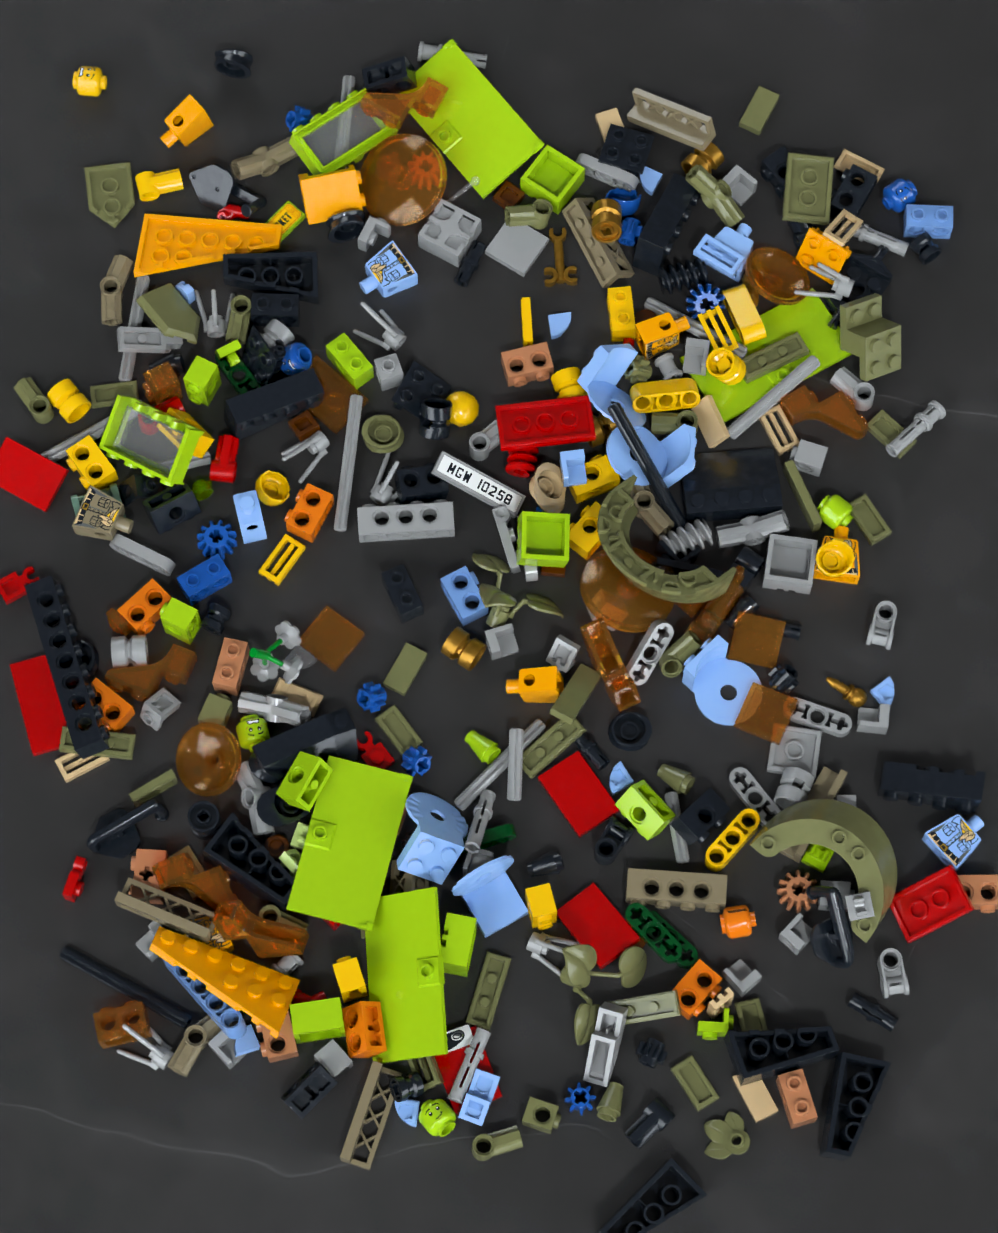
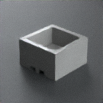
M441 198L433 214L429 216L428 222L424 224L418 234V247L459 268L463 257H466L473 240H476L482 231L481 219Z
M770 533L762 588L774 590L778 588L784 589V591L792 590L795 593L810 595L818 540Z

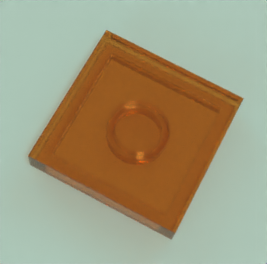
M326 606L300 637L301 643L299 646L336 672L364 638L365 633L329 606Z
M738 611L728 658L773 669L777 663L786 621Z
M753 682L735 721L734 728L780 745L799 701L796 698Z

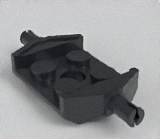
M880 245L873 256L857 253L851 254L850 260L840 274L854 280L853 287H860L863 290V294L855 295L851 291L849 297L843 296L841 301L834 298H824L827 306L834 312L833 318L828 323L830 328L833 326L832 329L836 330L840 324V305L874 293L879 295L884 293L893 277L882 262V259L889 251L887 247L884 248V245ZM830 288L827 293H835V291Z

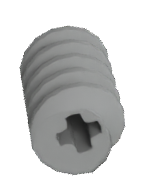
M703 518L702 522L699 519H695L693 525L686 523L685 530L682 527H677L676 533L672 530L668 531V538L664 534L659 535V541L662 539L677 556L679 552L684 557L687 556V549L689 548L691 551H694L697 544L701 549H705L704 541H707L711 546L713 545L712 533Z

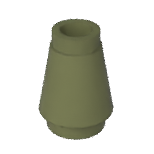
M665 763L661 765L657 776L678 794H688L695 782V777L691 776V772Z
M616 1082L609 1083L596 1107L598 1111L597 1116L600 1119L616 1122L617 1117L621 1116L623 1085Z

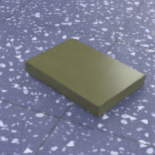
M788 152L782 220L819 225L829 224L834 157Z

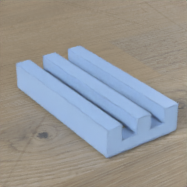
M708 234L704 235L693 251V255L733 278L735 272L738 271L740 265L745 261L743 255ZM707 242L708 244L717 248L721 252L735 259L736 263L728 259L727 257L723 256V254H721L720 252L708 247L707 245H705V243Z

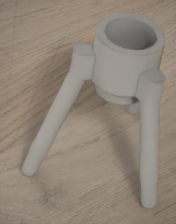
M818 262L817 266L820 268L809 265L808 268L833 280L831 290H834L835 293L805 290L794 291L795 295L834 298L841 301L843 296L849 297L854 280Z
M212 289V315L207 320L199 291L195 290L204 333H207V336L211 338L224 337L229 323L231 301L235 297V293L230 294L224 320L223 316L217 313L216 290Z
M361 302V306L386 329L382 335L384 342L356 329L353 330V333L382 346L387 351L391 348L394 351L398 350L407 338L404 335L405 333L398 328L383 309H380L379 312L387 323L365 302Z
M318 430L306 440L298 442L282 451L281 455L284 456L282 461L292 458L306 448L311 454H318L298 480L301 484L321 458L328 453L326 448L330 446V442Z
M391 452L385 454L375 484L370 491V499L381 506L394 502L398 497L397 491L393 494L392 491L394 489L388 484L399 465V461H395L384 482H381ZM411 481L405 482L407 486H410L413 483Z
M534 931L528 941L526 950L532 952V958L539 960L560 976L561 970L541 955H547L549 949L563 953V948L551 944L552 942L570 946L579 943L574 940L550 936L543 932L539 934Z
M144 1023L143 1026L158 1042L155 1046L129 1026L123 1024L122 1028L151 1050L148 1057L152 1060L122 1049H117V1053L148 1065L155 1071L158 1068L164 1070L174 1055L171 1051L172 1047L166 1044L148 1023Z

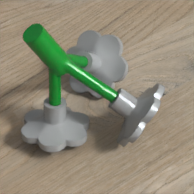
M285 620L275 626V632L277 633L276 642L265 650L251 648L249 651L250 656L253 657V665L250 668L251 674L257 676L261 682L277 678L279 668L285 671L283 679H285L287 684H291L300 673L303 665L301 656L296 655L293 660L288 662L286 660L281 661L270 653L279 645H285L288 649H293L301 643L299 629Z

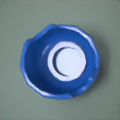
M615 188L609 190L605 199L617 201L621 205L622 216L626 217L633 215L638 210L641 194L637 196L636 190L629 192L625 189Z

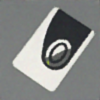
M464 1025L447 1032L448 1052L471 1044L473 1035L469 1025Z

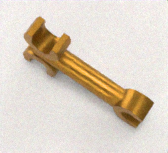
M553 228L549 230V239L554 243L555 269L551 267L544 268V275H551L553 277L552 279L545 280L546 287H552L556 283H566L570 286L577 285V278H570L568 276L569 274H576L577 268L569 266L565 269L563 242L566 240L567 234L565 228H562L561 236H555Z

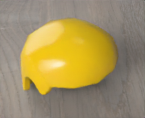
M457 391L446 398V400L453 404L452 415L449 419L451 424L463 427L472 424L477 418L479 404L470 393Z
M268 470L261 474L255 483L258 499L265 505H281L290 496L289 483L286 477L279 472Z
M833 539L823 544L818 549L815 557L817 568L824 575L830 577H839L847 573L852 568L855 559L853 549L849 544L838 539Z

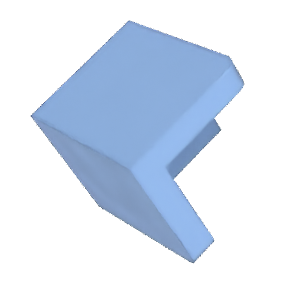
M584 449L560 452L559 461L563 486L587 484Z

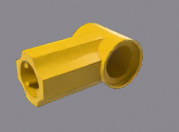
M179 168L156 174L152 171H144L135 176L139 197L142 201H153L160 194L184 189Z

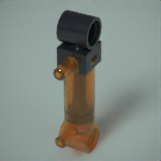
M745 546L729 568L735 567L737 571L726 593L708 601L685 633L688 630L694 632L703 643L708 638L713 639L716 631L741 595H744L753 579L762 569L766 559Z

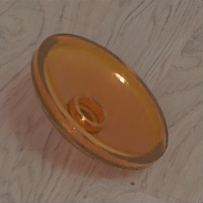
M760 247L752 251L746 259L745 273L748 281L759 295L770 302L780 305H795L803 301L806 296L795 295L794 291L810 290V280L805 268L801 266L796 258L781 249Z
M201 723L192 727L182 737L176 753V767L182 783L191 792L200 796L222 794L234 784L240 772L242 759L239 743L233 733L223 725Z

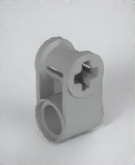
M882 601L877 605L869 627L866 645L884 646L886 650H890L897 616V608L893 602ZM887 610L890 612L891 617L888 619L882 618L879 611Z
M887 948L877 959L882 996L885 999L889 995L904 993V995H909V983L904 970L902 955L897 949ZM886 955L892 956L896 961V965L893 967L887 966L883 961V957Z

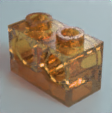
M168 361L143 373L145 382L142 383L150 405L155 404L156 406L174 396H177L180 400L183 399L179 379Z
M128 1001L124 1003V1006L117 1008L104 1007L99 1012L93 1013L98 1043L103 1049L137 1041V1039L122 1028L123 1024H126L144 1038L152 1037L147 1008L142 1001ZM135 1015L140 1016L137 1023L129 1024L131 1017ZM115 1022V1026L111 1030H104L107 1023Z

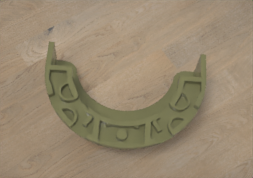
M632 475L616 486L606 496L598 514L597 528L599 539L607 556L632 584L657 598L686 604L710 601L726 593L737 571L735 567H732L718 578L704 565L692 571L679 572L678 575L664 574L665 570L646 563L635 554L629 537L630 526L638 513V509L634 506L635 501L630 497L637 479L635 475Z
M806 800L780 811L770 819L749 845L765 857L775 856L789 847L800 844L821 845L839 854L849 864L855 875L858 893L870 891L875 916L851 921L852 931L867 943L890 908L897 886L896 857L887 835L879 824L864 811L837 800Z

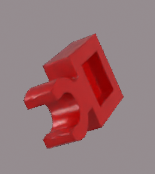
M32 566L27 567L21 576H18L16 571L0 579V594L6 605L27 594L26 585L40 580L39 577L34 579L28 578L30 574L35 572Z
M368 731L364 732L365 737L368 739L367 743L361 744L357 739L358 749L365 751L361 755V759L366 765L386 770L395 763V760L381 742L374 746L372 735Z
M76 856L73 869L69 873L62 893L65 900L75 903L76 897L81 896L84 889L82 876L88 864L86 858Z

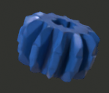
M711 283L706 284L705 290L701 284H698L699 291L697 293L694 289H690V293L694 297H686V302L691 303V305L686 307V310L688 312L693 311L691 314L693 319H696L700 313L704 314L709 309H715L717 305H719L720 309H725V305L719 303L725 299V296L723 294L718 295L720 292L718 287L712 290ZM704 298L711 301V303H708L709 306L707 308L700 305V303H703L702 299Z
M221 519L217 525H214V522L210 520V527L202 525L201 531L203 533L197 534V540L200 541L197 543L198 549L203 550L202 554L204 557L210 554L211 557L219 554L221 559L224 560V553L232 555L233 549L231 547H237V541L235 540L237 537L236 531H231L232 526L229 523L223 526ZM216 538H221V541L218 539V543H214L213 539L216 541Z

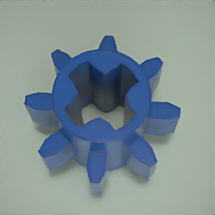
M295 106V111H289L285 119L289 132H292L301 124L305 126L310 123V119L313 117L310 114L311 110Z
M625 218L622 221V234L618 241L626 246L637 244L643 230L641 222L635 218Z
M372 681L364 683L363 688L357 690V702L364 711L370 709V712L373 713L380 711V706L386 705L387 694L380 683L375 685Z
M410 746V749H407L402 754L403 763L401 766L411 776H414L416 773L423 776L431 768L430 760L432 756L422 746H419L417 749Z
M578 1083L575 1090L567 1089L571 1097L565 1098L564 1103H571L570 1113L577 1110L580 1116H582L583 1110L586 1108L590 1111L593 1110L589 1101L596 1100V1096H590L591 1086L584 1089ZM583 1094L585 1096V1103H575V1095L580 1097Z

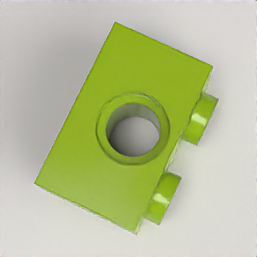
M342 333L325 346L327 358L355 391L374 378L372 364L345 333Z
M198 355L183 378L189 400L197 405L202 403L209 406L222 384L218 365Z
M173 597L169 603L166 602L161 608L160 618L165 633L191 645L201 628L198 610Z
M300 751L276 794L289 805L310 812L334 769L320 757Z
M644 779L631 785L615 803L621 814L636 827L638 833L645 837L647 841L659 835L676 816Z

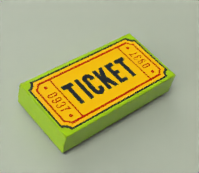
M288 200L266 223L282 225V242L306 216Z

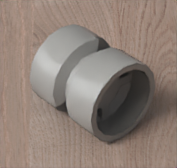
M272 319L264 327V334L260 333L270 348L277 345L284 347L295 340L292 332L276 319Z
M133 635L131 639H127L126 636L111 637L113 668L128 667L129 663H132L134 667L148 666L147 636Z
M786 767L780 780L781 785L777 788L773 800L778 807L785 809L796 803L806 801L808 799L807 794L810 793L814 782L813 775L801 768Z

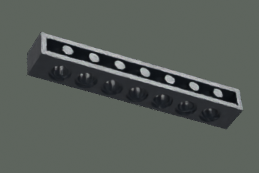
M52 575L25 586L74 750L82 759H85L110 748L107 740L110 738V733L106 725H103L101 721L104 714L100 705L96 704L94 697H97V692L93 683H90L88 679L91 676L90 669L87 663H83L82 656L85 653L80 642H77L75 637L78 635L77 628L69 618L72 615V611L67 601L64 602L63 596L66 595L62 583L60 581L56 582ZM79 683L77 687L72 689L75 684ZM92 724L88 730H85L88 725Z

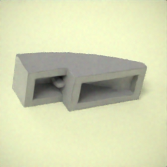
M604 1002L599 1007L595 1031L591 1035L583 1081L608 1087L624 1032L628 1013L627 1007L609 1002Z

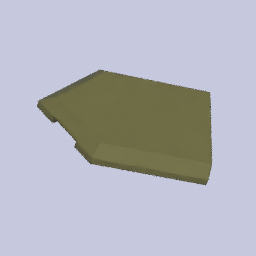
M124 162L84 167L89 211L115 228L135 205L131 163Z
M172 283L147 292L136 300L164 336L171 338L176 336L187 339L189 343H197L201 317Z

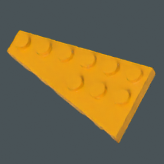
M145 213L133 272L134 277L223 261V254L264 253L279 250L283 232L282 225Z
M159 926L149 950L172 966H179L188 972L187 976L193 981L198 979L204 983L206 990L236 1011L242 1010L251 1016L253 1023L258 1026L262 1024L271 1030L270 1035L277 1039L299 985V979Z

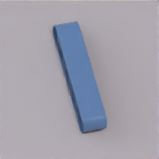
M163 959L167 969L227 1037L239 1039L245 1035L247 1025L240 1011H236L208 990L200 993V989L206 987L204 983L198 979L193 981L188 976H184L186 973L184 969L179 966H172ZM223 1004L221 1008L214 1009L216 1005ZM238 1021L235 1026H229L231 1022Z

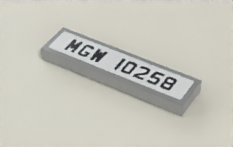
M444 451L440 453L431 474L494 508L506 505L512 518L517 516L526 497Z

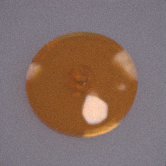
M405 133L388 137L374 147L366 157L360 171L362 184H359V192L364 193L365 207L374 217L382 218L389 225L394 226L416 223L435 209L444 194L447 183V168L444 158L431 142L421 136Z
M632 547L635 554L646 563L651 565L656 559L650 553ZM604 549L589 559L581 575L580 590L587 608L602 623L620 631L631 633L647 631L655 620H666L675 603L657 598L637 588L617 569Z

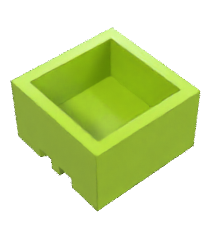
M547 144L521 177L520 190L531 198L548 200L553 206V212L559 214L585 181V168Z
M522 511L517 518L518 550L516 565L564 568L569 562L570 514Z
M447 912L441 944L444 973L468 977L477 933V918Z
M340 997L290 1004L293 1035L296 1044L346 1037Z

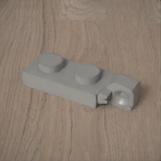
M120 326L117 329L118 352L170 353L171 349H181L183 345V338L164 336L158 328Z
M506 505L492 509L511 573L521 572L520 566L516 565L517 550H514L512 543L517 540L513 527L508 528V522L511 519L510 513Z

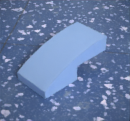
M476 1068L458 1118L482 1126L501 1077Z

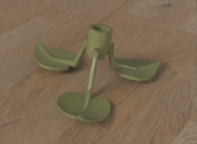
M473 553L472 560L479 567L496 572L498 576L496 587L489 584H480L479 594L485 608L491 607L486 620L490 627L496 628L505 625L508 618L513 619L515 613L525 604H528L529 607L537 611L558 615L563 619L564 615L560 608L550 599L538 594L528 593L526 598L517 604L513 596L500 590L502 572H510L508 564L493 555Z
M575 944L562 949L565 966L560 974L561 982L573 986V992L578 993L586 1000V1003L579 1005L575 1014L574 1030L577 1045H583L591 1039V1035L595 1031L600 1007L599 1004H592V999L581 988L589 985L590 976L621 977L623 987L631 988L636 986L642 980L647 966V956L642 948L631 946L623 951L619 959L618 967L620 972L618 973L590 971L597 962L596 951L590 945Z

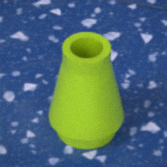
M475 730L470 731L464 739L481 762L491 764L501 752L498 743L484 737Z

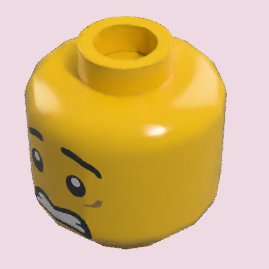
M81 66L78 71H74L73 89L77 90L79 95L98 97L102 93V89L107 88V76L103 75L101 68Z

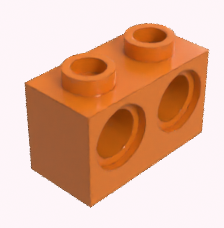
M307 483L305 489H300L295 500L297 503L293 510L289 509L284 522H286L288 532L313 543L334 505V496ZM311 499H318L319 503L316 505H309L308 501ZM300 519H307L309 521L303 526L297 524V521Z
M152 578L126 601L117 612L119 618L136 635L147 634L160 619V611L166 602L169 603L172 597ZM154 598L162 599V602L158 605L150 604ZM136 614L145 615L141 621L132 620Z
M95 678L91 683H93L96 689L97 697L102 698L99 703L104 717L101 718L102 724L106 725L108 731L120 732L136 714L134 708L98 678ZM117 711L120 713L117 719H108V715L111 712Z
M701 959L695 963L673 988V990L678 992L681 1013L687 1020H690L693 1015L697 1018L706 1008L704 1002L709 997L714 999L722 990L720 984L723 978ZM700 977H707L711 981V985L701 987L697 980ZM685 995L692 996L695 1003L691 1006H686L682 1003L681 998Z
M359 1001L342 1008L349 1058H371L387 1051L380 1002Z

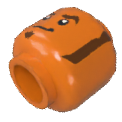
M746 905L726 907L723 910V914H720L722 934H727L730 939L750 936L752 934V927L757 926L755 913L749 912V908Z

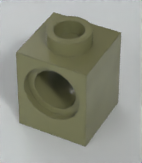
M209 693L198 717L199 725L223 734L234 709L230 698L221 693L216 695Z
M530 1097L522 1119V1125L551 1134L553 1128L558 1129L562 1114L558 1113L559 1106ZM542 1110L548 1112L550 1115L549 1120L546 1122L538 1121L535 1117L537 1112Z

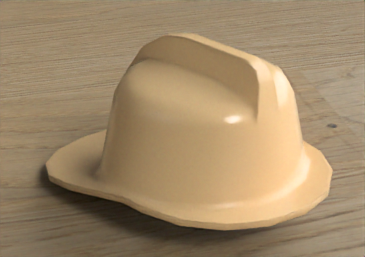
M542 463L537 467L535 475L530 480V494L545 512L560 513L564 508L566 487L563 486L561 469L553 463Z

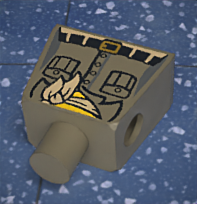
M90 485L72 527L75 534L111 541L117 530L130 534L134 520L124 517L125 508L120 501Z

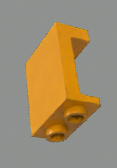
M353 164L348 165V169L308 176L307 173L298 175L306 219L309 225L326 222L331 216L354 209L363 211L362 207L366 206L365 196L363 192H359L358 184H362L360 170H355Z

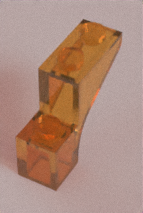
M428 77L425 84L413 93H366L362 98L359 108L366 115L379 118L386 126L400 130L412 108L416 109L417 113L421 116L433 119L449 88Z
M804 385L780 400V406L791 426L804 420H818L856 440H860L866 435L868 427L866 419L863 415H858L854 409L853 400L850 396H845L842 390L818 403L815 393L812 390L809 391Z
M601 617L581 626L580 630L592 666L603 679L608 697L617 710L621 712L640 703L641 699L636 684L627 672L603 618Z
M173 643L168 654L159 662L151 665L110 669L107 671L105 679L110 689L122 693V691L128 692L132 698L144 702V700H148L156 693L163 676L166 681L178 685L182 683L186 685L198 659L194 651Z
M184 852L160 861L152 867L160 890L171 887L187 888L223 918H230L239 912V900L236 894H232L229 886L230 878L227 872L223 871L221 865L194 875L193 863L190 858L186 857Z
M241 900L219 902L212 919L213 924L225 941L247 939L259 958L303 955L310 936L305 929L256 916L245 907Z

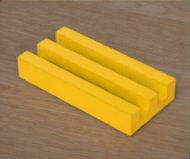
M522 297L523 347L533 345L530 297Z
M719 305L715 306L713 310L709 309L706 313L697 315L713 349L718 348L705 321L708 318L724 348L731 351L739 348ZM717 314L732 343L730 346H728L714 318Z
M285 534L259 569V574L279 586L305 551V545ZM287 542H290V546L281 556V558L276 563L274 568L271 570V572H268L267 570L274 562V560L277 558L282 549L285 547ZM295 547H297V550L294 552V554L292 555V557L289 559V561L286 563V565H285L284 568L281 570V572L279 573V575L276 577V576H275L276 573L279 571V569H280L281 566L284 564V562L287 560V558H288L289 555L292 553V551L295 549Z

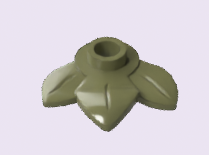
M729 1111L724 1121L713 1119L704 1124L705 1132L709 1139L712 1140L704 1151L707 1156L722 1160L731 1154H743L749 1149L751 1140L744 1131V1121L738 1114ZM740 1137L741 1143L734 1145V1139Z

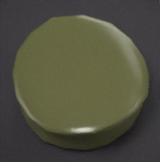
M374 415L369 417L362 426L363 440L367 448L372 452H393L400 448L404 441L403 429L392 416Z

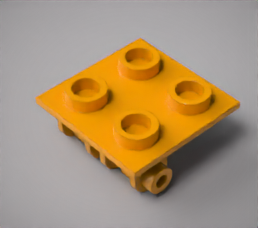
M809 228L794 262L833 285V280L810 270L808 266L813 265L820 268L817 266V263L820 262L840 273L845 260L850 257L852 251L849 250V246L844 245V247H841L823 236V232L819 228Z

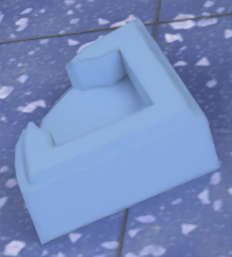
M645 166L643 174H639L645 192L652 196L663 174Z
M181 281L175 285L189 304L196 300L194 289L189 284Z
M571 312L548 315L551 340L560 337L568 329L571 323Z
M890 676L870 690L871 695L879 704L891 705L894 699V683Z
M621 761L614 766L610 774L609 788L612 795L617 794L634 783V780Z
M251 1024L247 1026L245 1035L235 1040V1057L257 1051L260 1048Z
M409 1099L403 1102L395 1101L396 1112L400 1119L412 1127H417L420 1101Z

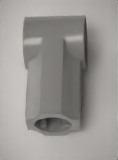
M845 367L839 368L831 378L830 384L849 398L855 409L859 411L869 410L873 405L874 387L870 383L862 382ZM865 394L869 398L861 399L859 395Z
M497 419L481 432H476L470 437L468 451L472 459L476 461L485 460L489 453L500 444ZM476 444H482L483 446H485V448L476 449L474 446Z

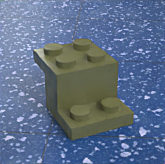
M877 293L840 305L841 350L860 357V379L866 382L901 369V325L882 318V295Z

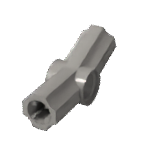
M784 510L761 517L749 516L743 518L738 523L715 527L716 540L719 548L740 544L755 546L763 543L766 540L765 538L770 536V533L780 534L789 531L790 524Z
M242 691L238 700V712L250 715L257 714L270 722L299 726L310 721L311 718L309 706L288 701V697L283 695H262Z
M249 761L236 765L233 773L242 789V805L249 810L253 835L259 836L275 832L274 826H269L260 819L256 809L261 795L271 790L268 785L263 786L261 780L251 772Z

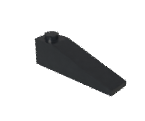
M346 708L319 716L252 747L262 769H290L300 751L320 757L326 763L329 755L353 762L359 761L356 728Z

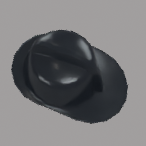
M279 786L262 794L256 808L260 819L267 825L274 827L285 826L304 818L310 813L309 811L289 805L276 794Z

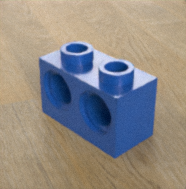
M219 554L214 555L177 577L179 588L191 606L233 582L231 573Z

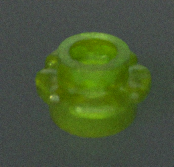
M200 479L192 485V491L198 501L205 500L213 494L214 490L211 487V481Z

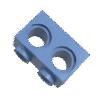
M906 204L903 215V237L916 238L920 234L928 232L933 239H950L953 229V206Z
M466 566L440 578V586L463 626L489 614V608H485L479 594V588L477 587L479 581L473 571L469 572ZM463 581L467 586L459 589L455 587V584ZM474 601L478 603V607L470 609L466 604Z

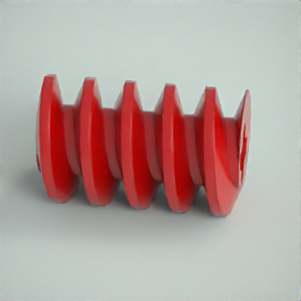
M537 447L508 450V464L505 466V471L508 474L527 478L530 476L528 472L536 470V467L530 463L537 462V457L532 455L539 453Z

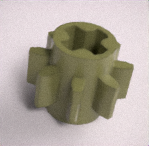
M636 355L624 373L625 379L630 380L631 384L640 383L641 381L647 382L651 377L652 367L650 361L645 360L644 356Z

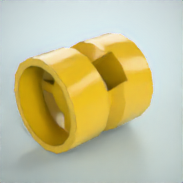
M724 347L716 348L707 357L706 368L708 372L722 383L735 385L744 378L746 374L745 362L731 350Z
M568 367L557 371L551 376L555 392L559 393L557 398L587 395V392L577 382L581 375L578 367Z
M68 378L54 385L47 394L49 402L53 407L59 409L60 415L70 424L84 417L91 408V402L83 393H79L77 386Z

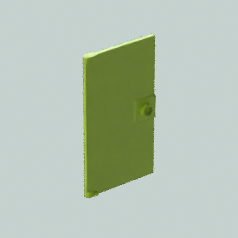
M451 39L415 72L417 88L395 94L394 96L484 199L533 154L543 148L544 143L457 46V43Z
M810 288V289H808L807 291H815V290H814V288ZM797 295L760 315V318L765 327L767 337L744 345L748 350L745 355L746 357L798 332L809 349L808 355L749 383H746L743 378L741 382L735 385H726L712 376L708 370H706V376L689 374L696 381L697 387L704 397L712 395L724 423L746 412L809 356H815L819 360L820 366L807 378L852 355L841 350L840 327L838 326L836 330H833V326L831 328L828 326L833 317L819 297ZM736 329L731 330L736 341L742 344ZM711 344L709 354L714 350ZM685 355L679 358L682 365Z
M329 755L327 764L334 770L316 800L286 910L372 931L413 776Z
M437 887L381 896L373 930H365L369 1001L381 1003L387 1048L386 1052L373 1056V1061L384 1064L448 1054L444 999L445 979L441 953Z

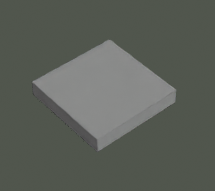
M504 223L486 248L485 254L524 277L548 244L549 238L528 225L509 227Z
M774 723L766 772L783 775L786 767H797L809 772L815 780L822 731Z

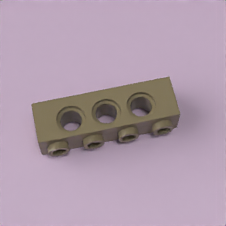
M628 868L625 903H640L644 906L645 904L655 905L658 909H670V906H678L684 911L705 908L706 912L717 913L720 912V909L724 910L726 906L727 875ZM647 885H654L657 887L658 892L651 895L644 888ZM677 886L682 889L683 894L673 896L669 889ZM698 888H703L707 891L708 895L704 898H699L695 895L694 891Z

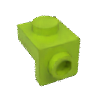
M724 1008L722 1022L698 1021L697 1036H702L704 1040H717V1037H725L728 1030H733L734 1015H729V1008Z

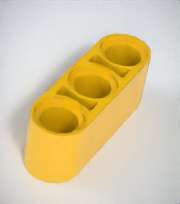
M745 284L721 291V294L725 296L723 302L742 344L746 345L766 338L765 327Z
M692 378L640 382L634 384L629 391L632 407L638 413L694 408L700 402L697 383Z
M749 808L741 811L710 845L704 859L705 866L710 871H721L756 833L760 823V816L757 811ZM744 818H751L755 825L746 827L742 820ZM735 836L739 842L735 845H730L726 841V837ZM716 853L721 855L723 860L719 863H714L709 856Z

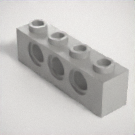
M440 499L434 501V503L413 501L405 505L392 502L386 504V506L365 504L357 508L359 543L455 537L453 502H448L447 500ZM433 515L436 519L432 522H427L424 520V517ZM407 516L412 520L409 523H402L400 519ZM380 518H385L388 520V522L384 525H379L376 523V521Z

